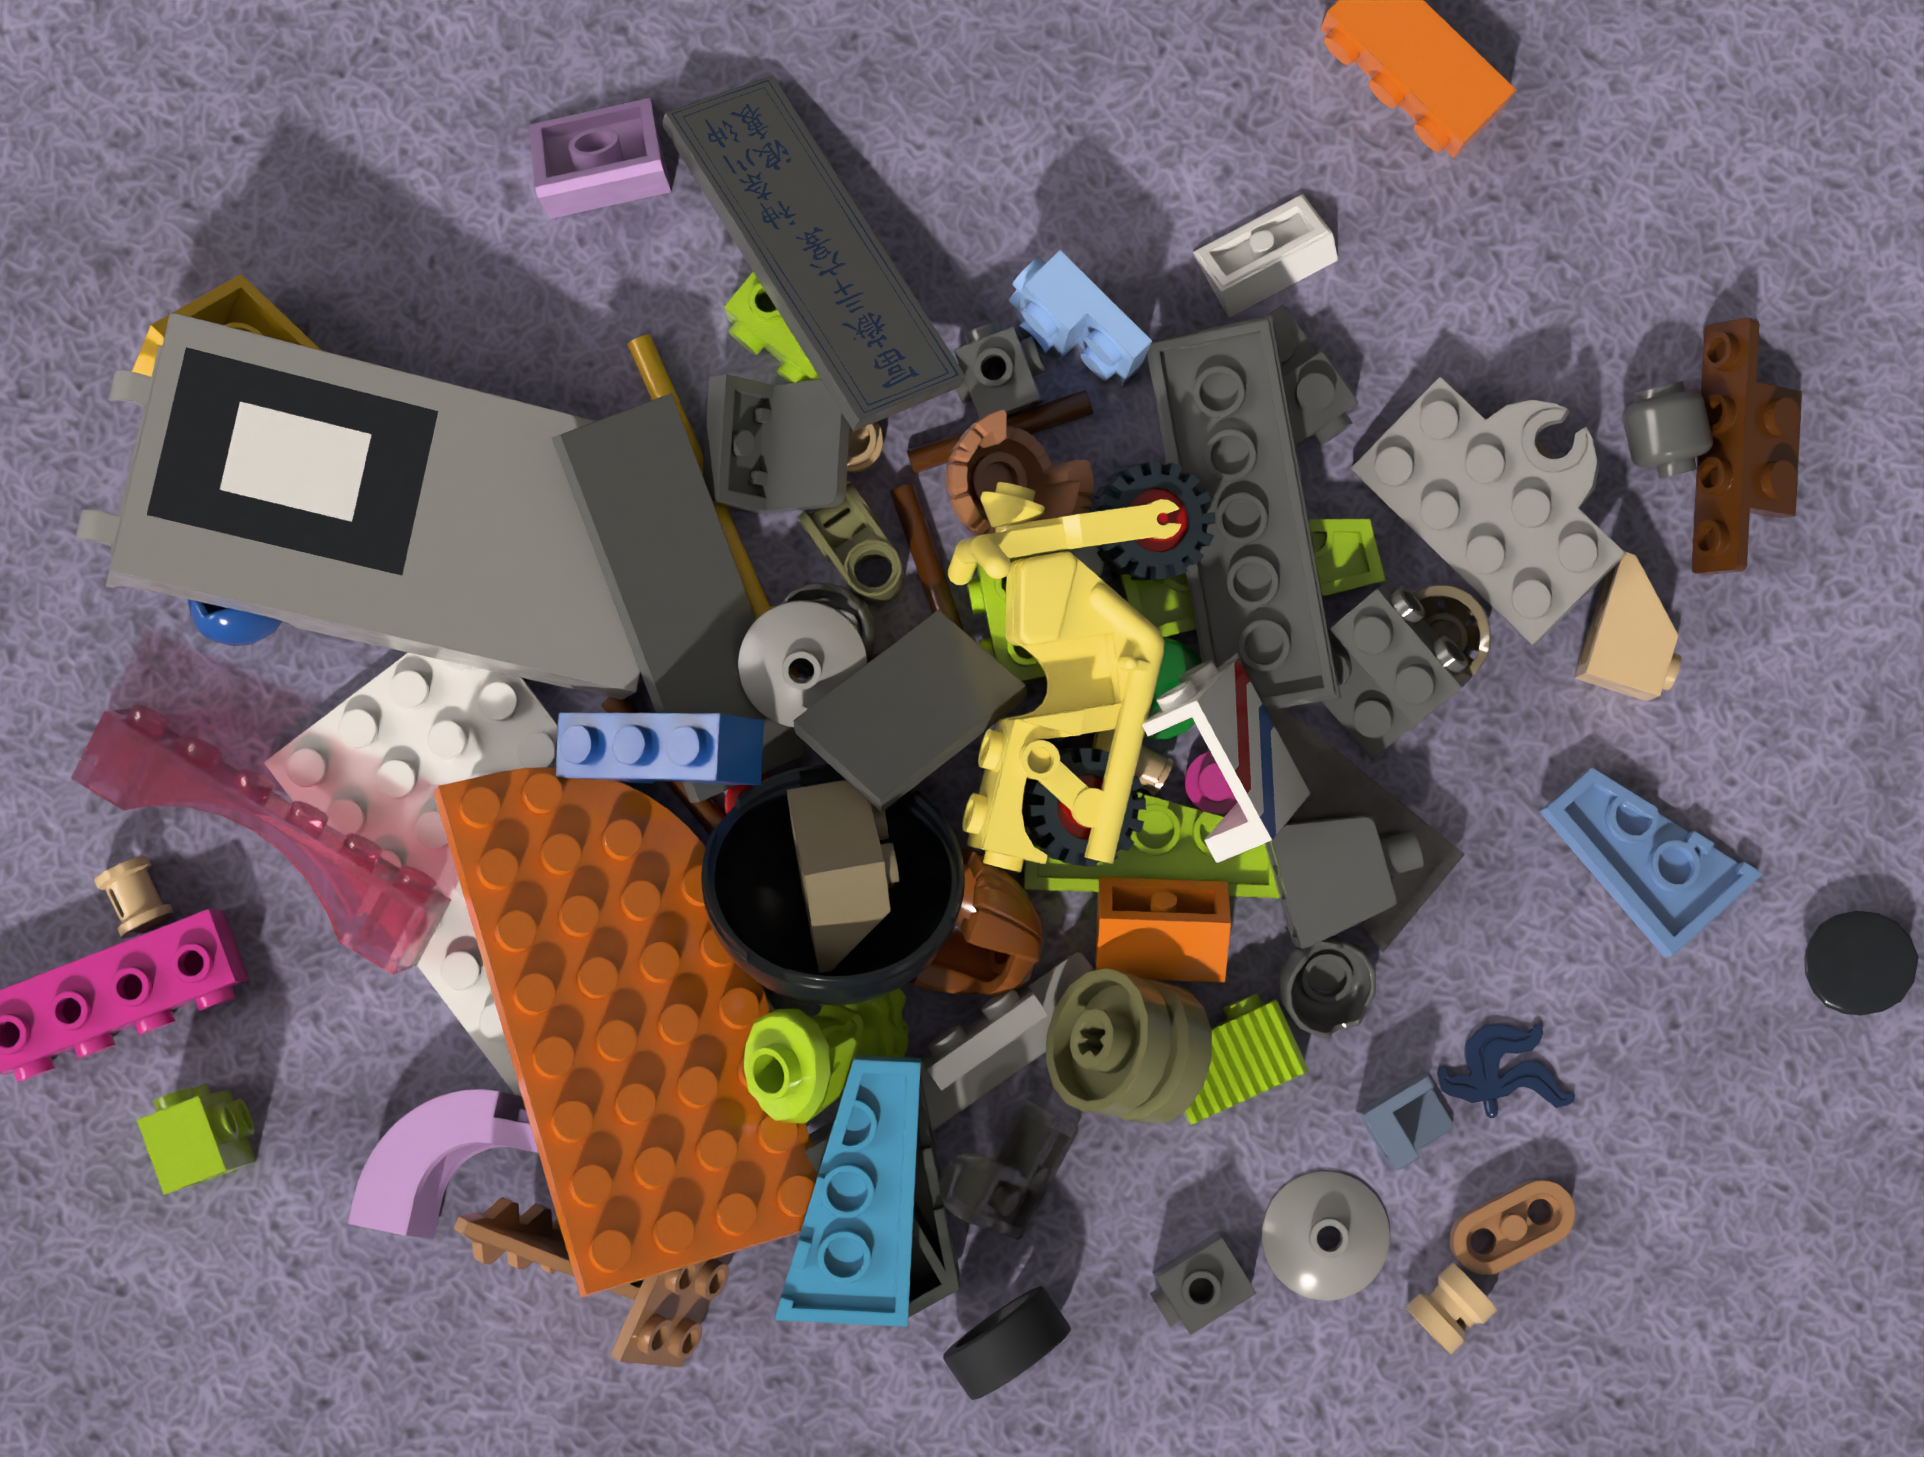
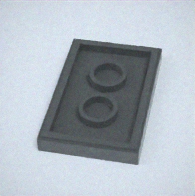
M937 610L794 719L795 733L880 812H883L994 725L999 719L1003 718L1027 699L1026 685L940 610Z

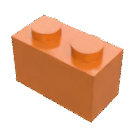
M1099 877L1095 928L1096 970L1110 968L1144 979L1150 978L1154 980L1225 982L1231 928L1228 881Z

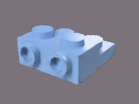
M1061 250L1047 263L1040 257L1036 258L1014 280L1012 285L1017 290L1010 297L1009 302L1017 309L1016 317L1022 322L1018 326V330L1024 339L1033 336L1041 354H1045L1050 350L1061 360L1079 344L1084 349L1080 356L1086 366L1101 380L1107 381L1112 377L1121 387L1141 369L1152 340Z

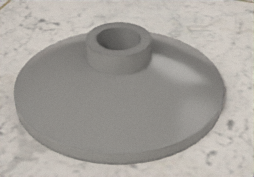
M809 600L785 602L763 613L747 631L738 659L739 676L748 699L767 718L788 727H794V719L867 665L865 645L853 623L833 607ZM798 658L809 660L814 667L813 675L803 680L795 678L789 668L792 661Z
M1317 1171L1293 1179L1274 1196L1263 1220L1262 1245L1270 1268L1277 1278L1289 1289L1310 1299L1338 1300L1361 1291L1378 1275L1388 1254L1390 1228L1381 1202L1366 1185L1343 1173ZM1325 1226H1334L1340 1233L1339 1243L1336 1247L1329 1250L1320 1248L1317 1243L1318 1232Z

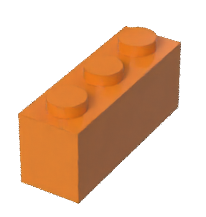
M1338 0L1327 11L1320 28L1326 34L1323 40L1327 49L1336 59L1348 66L1355 62L1371 78L1368 82L1369 87L1383 104L1391 109H1395L1399 105L1416 121L1413 126L1414 131L1425 145L1435 152H1441L1445 149L1453 158L1507 106L1516 92V89L1424 0Z

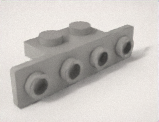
M1074 951L1019 991L1010 990L1001 996L993 997L981 1008L984 1013L982 1017L964 1029L960 1024L949 1028L928 1045L931 1052L921 1059L920 1072L932 1131L1046 1052L1047 1032L1054 1008L1072 983L1085 973L1095 971L1081 951Z

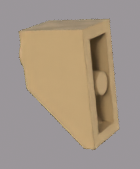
M1625 552L1626 555L1605 576L1574 678L1637 699L1649 701L1660 697L1662 689L1669 691L1676 680L1681 664V655L1674 653V649L1679 635L1637 556Z

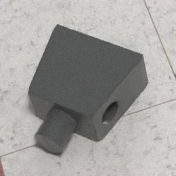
M1368 815L1286 823L1273 840L1264 843L1292 943L1301 949L1311 947L1395 906L1397 901L1390 876L1424 866L1421 848L1413 830L1379 839L1373 817Z

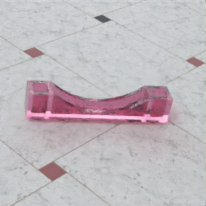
M133 705L132 708L104 711L71 776L72 780L123 811L149 806L189 807L221 815L254 831L281 851L307 879L326 910L339 943L392 975L418 965L452 900L435 890L437 883L432 877L413 867L402 866L400 869L380 857L383 851L373 841L353 833H348L346 836L327 825L329 817L320 809L305 802L294 801L291 803L273 792L275 784L267 777L249 769H240L238 771L220 760L222 752L214 745L196 737L188 736L185 739L167 728L169 720L161 713L143 705Z

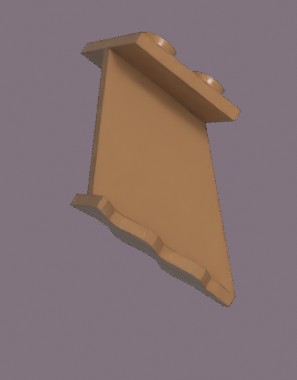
M501 1197L483 1214L475 1212L458 1217L453 1229L472 1241L473 1257L483 1264L491 1265L507 1251L508 1264L517 1269L525 1270L532 1262L540 1264L541 1269L550 1274H554L555 1270L575 1277L558 1218L553 1222L552 1210L542 1204L535 1203L520 1216L519 1204L509 1198ZM733 1253L610 1289L609 1291L634 1300L610 1356L620 1362L682 1368L685 1359L692 1355L702 1336L701 1323L712 1299L722 1291L729 1275L728 1263Z

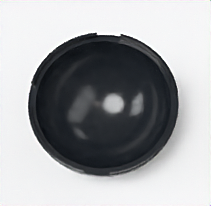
M829 764L804 766L784 771L761 781V785H754L736 799V805L710 834L703 858L701 883L705 910L710 925L725 952L746 974L775 993L800 1002L818 1005H847L862 1003L889 994L914 979L933 962L947 943L957 923L964 897L965 874L960 845L947 819L918 790L914 794L908 791L884 810L889 839L880 840V844L893 843L899 874V882L894 883V888L888 889L891 911L832 971L819 973L801 889L787 790L846 780Z

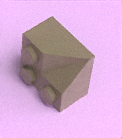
M847 780L787 790L801 889L819 973L832 971L891 911L888 889L894 888V883L899 882L893 843L880 844V840L889 839L885 811L880 812Z

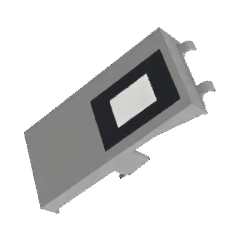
M170 312L163 344L158 347L152 376L125 370H118L114 373L108 401H126L144 407L119 516L96 510H82L75 540H89L111 546L109 555L113 556L106 582L107 587L123 586L138 588L254 613L287 622L295 628L616 699L623 700L636 693L640 670L551 438L595 422L594 420Z

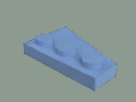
M1594 768L1584 771L1539 811L1664 958L1675 955L1763 875L1762 872L1746 862L1738 863L1715 849L1712 841L1696 831L1688 832L1658 813L1657 807Z

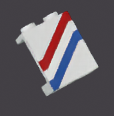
M1239 659L1216 668L1212 660H1209L1178 677L1180 684L1164 692L1156 699L1160 708L1142 724L1147 736H1150L1192 717L1238 801L1204 840L1216 863L1273 840L1311 794Z

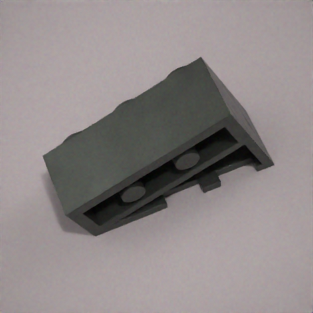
M921 1072L908 1318L960 1289V1269ZM834 1121L809 1134L811 1142L806 1145L804 1152L817 1174L819 1173Z

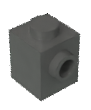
M1218 1232L1152 1272L1160 1285L1159 1288L1150 1293L1154 1302L1170 1327L1182 1321L1190 1335L1257 1294Z

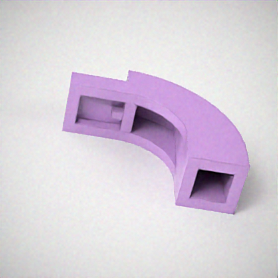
M485 1089L463 1090L436 1097L407 1113L389 1129L369 1156L356 1186L348 1224L404 1236L434 1239L445 1189L453 1174L465 1161L477 1153L497 1147L516 1148L538 1153L527 1112L522 1109L524 1103L522 1096Z

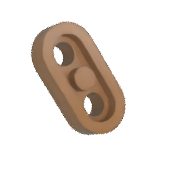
M1545 1179L1527 1180L1461 1214L1454 1222L1450 1231L1449 1243L1452 1254L1463 1267L1479 1275L1497 1274L1563 1240L1569 1234L1575 1222L1574 1202L1570 1194L1554 1182ZM1537 1199H1544L1550 1209L1549 1216L1541 1223H1533L1528 1216L1530 1204ZM1486 1228L1492 1234V1245L1484 1252H1476L1471 1246V1237L1476 1230Z

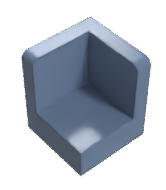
M1420 1072L1356 1111L1388 1166L1397 1171L1420 1158L1416 1151L1453 1129L1452 1120L1433 1091L1436 1084L1430 1074Z

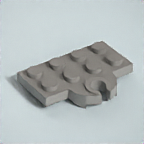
M1439 377L1350 469L1526 640L1535 646L1626 555L1614 541L1580 510L1595 489L1599 471L1594 440L1587 427H1584L1575 433L1573 447L1567 455L1558 459L1544 457L1538 451V437L1542 430L1548 426L1563 423L1569 414L1567 408L1556 403L1527 400L1506 405L1485 420L1447 382Z

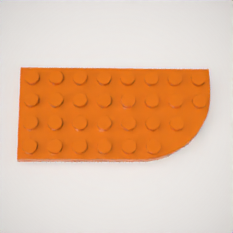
M555 767L521 768L439 785L434 792V796L580 1297H587L800 1233L818 1176L804 1152L806 1145L811 1140L805 1123L775 1121L761 1109L758 1101L748 1091L744 1072L745 1045L754 1020L771 1013L763 986L735 964L723 949L710 925L705 910L701 883L705 845L671 811L646 794L624 783L607 780L555 777Z

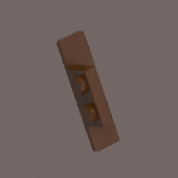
M1745 317L1709 324L1704 330L1701 395L1707 411L1713 445L1707 453L1697 456L1692 572L1695 574L1711 575L1742 572L1746 569L1750 513L1776 518L1796 516L1802 391L1757 382L1760 326L1757 319Z

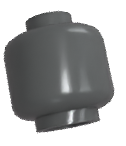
M1683 381L1633 393L1635 403L1626 407L1622 413L1623 425L1633 463L1641 468L1656 467L1659 478L1697 470L1694 457L1707 453L1713 445V437L1702 395L1694 390H1685Z

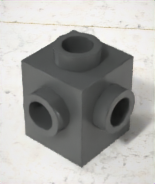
M1000 321L966 333L964 336L967 345L954 349L959 366L966 375L961 386L956 391L963 404L973 400L979 419L1001 409L1005 410L1007 417L1045 402L1036 376L1046 372L1033 336L1022 340L1019 331L1014 326L1003 330ZM1004 360L1006 363L1005 374L998 380H991L989 376L991 365L996 361Z

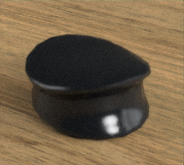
M1856 910L1837 914L1818 926L1809 939L1805 951V975L1813 993L1826 1007L1843 1014L1862 1016L1883 1012L1903 1000L1915 982L1919 956L1910 935L1897 921L1880 913Z

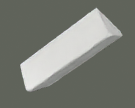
M1303 194L1193 252L1229 318L1338 261L1333 233Z

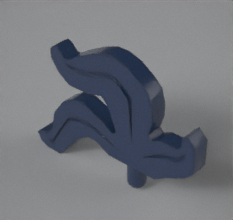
M1485 1025L1477 1030L1465 1044L1464 1058L1470 1070L1469 1075L1459 1074L1450 1076L1444 1066H1441L1437 1072L1442 1092L1470 1103L1483 1101L1485 1114L1489 1118H1495L1498 1115L1495 1098L1508 1096L1519 1087H1526L1535 1091L1555 1108L1568 1106L1575 1098L1574 1093H1564L1558 1089L1553 1074L1543 1065L1531 1060L1518 1063L1507 1070L1500 1078L1498 1077L1500 1060L1505 1053L1518 1054L1532 1051L1540 1043L1543 1035V1028L1540 1025H1534L1530 1032L1506 1025Z

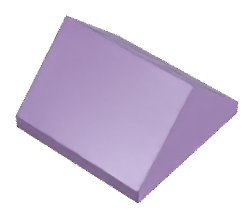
M651 98L529 124L534 186L538 200L549 219L671 192Z

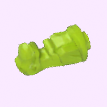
M897 989L882 997L862 1003L824 1005L820 1013L815 1016H807L800 1009H777L755 1019L745 1045L744 1072L749 1093L758 1101L761 1109L775 1121L807 1123L843 1094L854 1055L904 1057L909 1041L908 1025L902 1017L906 996L900 989Z

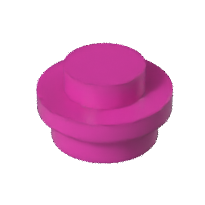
M1211 751L1201 754L1192 761L1186 771L1184 780L1185 791L1191 803L1199 810L1211 814L1229 812L1238 801Z

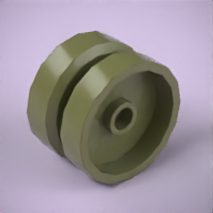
M1110 968L1087 972L1067 988L1054 1008L1046 1039V1064L1051 1082L1066 1104L1084 1112L1103 1116H1117L1127 1121L1147 1125L1170 1122L1190 1107L1204 1086L1212 1056V1031L1205 1009L1189 990L1170 983L1150 978L1144 979Z

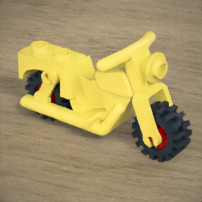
M1149 461L1126 467L1125 470L1115 472L1107 478L1109 483L1106 486L1099 487L1094 498L1098 499L1097 506L1090 508L1089 513L1038 521L1033 520L1044 514L1045 507L1033 502L1036 493L1034 490L1014 484L998 482L995 493L982 492L980 499L990 525L995 527L996 533L965 538L957 543L948 568L950 581L956 585L968 583L974 574L977 563L992 578L1001 579L1007 576L1006 639L1011 645L1022 646L1034 656L1044 670L1047 679V694L1037 709L1024 715L999 719L996 722L995 729H988L982 740L978 764L979 767L985 768L979 794L972 793L966 805L963 831L969 832L967 846L986 850L983 859L985 864L1021 872L1024 860L1046 864L1047 856L1063 863L1085 867L1097 866L1098 862L1113 864V861L1118 858L1116 853L1119 850L1128 851L1135 843L1130 839L1133 831L1141 832L1144 821L1138 820L1139 810H1146V798L1138 797L1137 789L1143 786L1139 777L1134 775L1145 734L1142 724L1149 717L1164 655L1165 641L1162 633L1154 624L1067 550L1101 546L1102 549L1096 552L1101 560H1110L1114 564L1111 570L1119 575L1128 574L1132 580L1167 579L1168 577L1179 576L1187 572L1186 567L1197 564L1204 557L1200 553L1202 547L1210 546L1214 535L1207 533V527L1210 524H1215V512L1207 513L1205 503L1212 501L1208 490L1200 492L1197 489L1196 485L1201 480L1193 473L1183 474L1181 472L1183 467L1175 463L1164 465L1161 464V461ZM1023 557L1010 563L1009 558ZM1095 732L1092 748L1079 747L1057 750L1052 743L1042 740L1080 736V734ZM1025 782L1029 785L1027 793L1024 792ZM1022 804H1025V814H1022ZM1024 826L1029 827L1031 834H1026ZM1033 845H1035V846H1040L1044 851H1043V852L1040 851L1039 849L1035 848Z

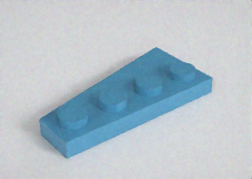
M854 1055L774 1320L908 1327L921 1058Z

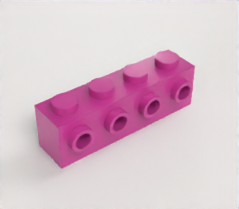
M204 910L1 989L0 1075L14 1073L17 1083L54 1070L55 1066L52 1058L74 1049L78 1059L85 1058L114 1047L116 1044L112 1034L135 1026L138 1035L147 1034L175 1023L176 1020L172 1011L195 1002L198 1011L202 1012L236 999L233 987L250 980L224 910Z

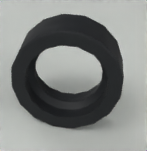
M1039 1286L1015 1298L968 1331L944 1353L943 1359L969 1398L975 1400L997 1390L1037 1363L1071 1332V1327L1045 1288Z

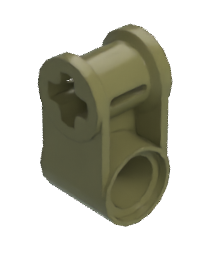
M850 481L846 482V495L840 506L819 508L812 514L804 511L797 516L801 526L828 563H832L848 588L864 599L867 604L884 605L892 601L900 593L904 584V570L898 553L884 535L876 517ZM871 559H881L892 566L889 580L879 587H867L857 580L860 567Z

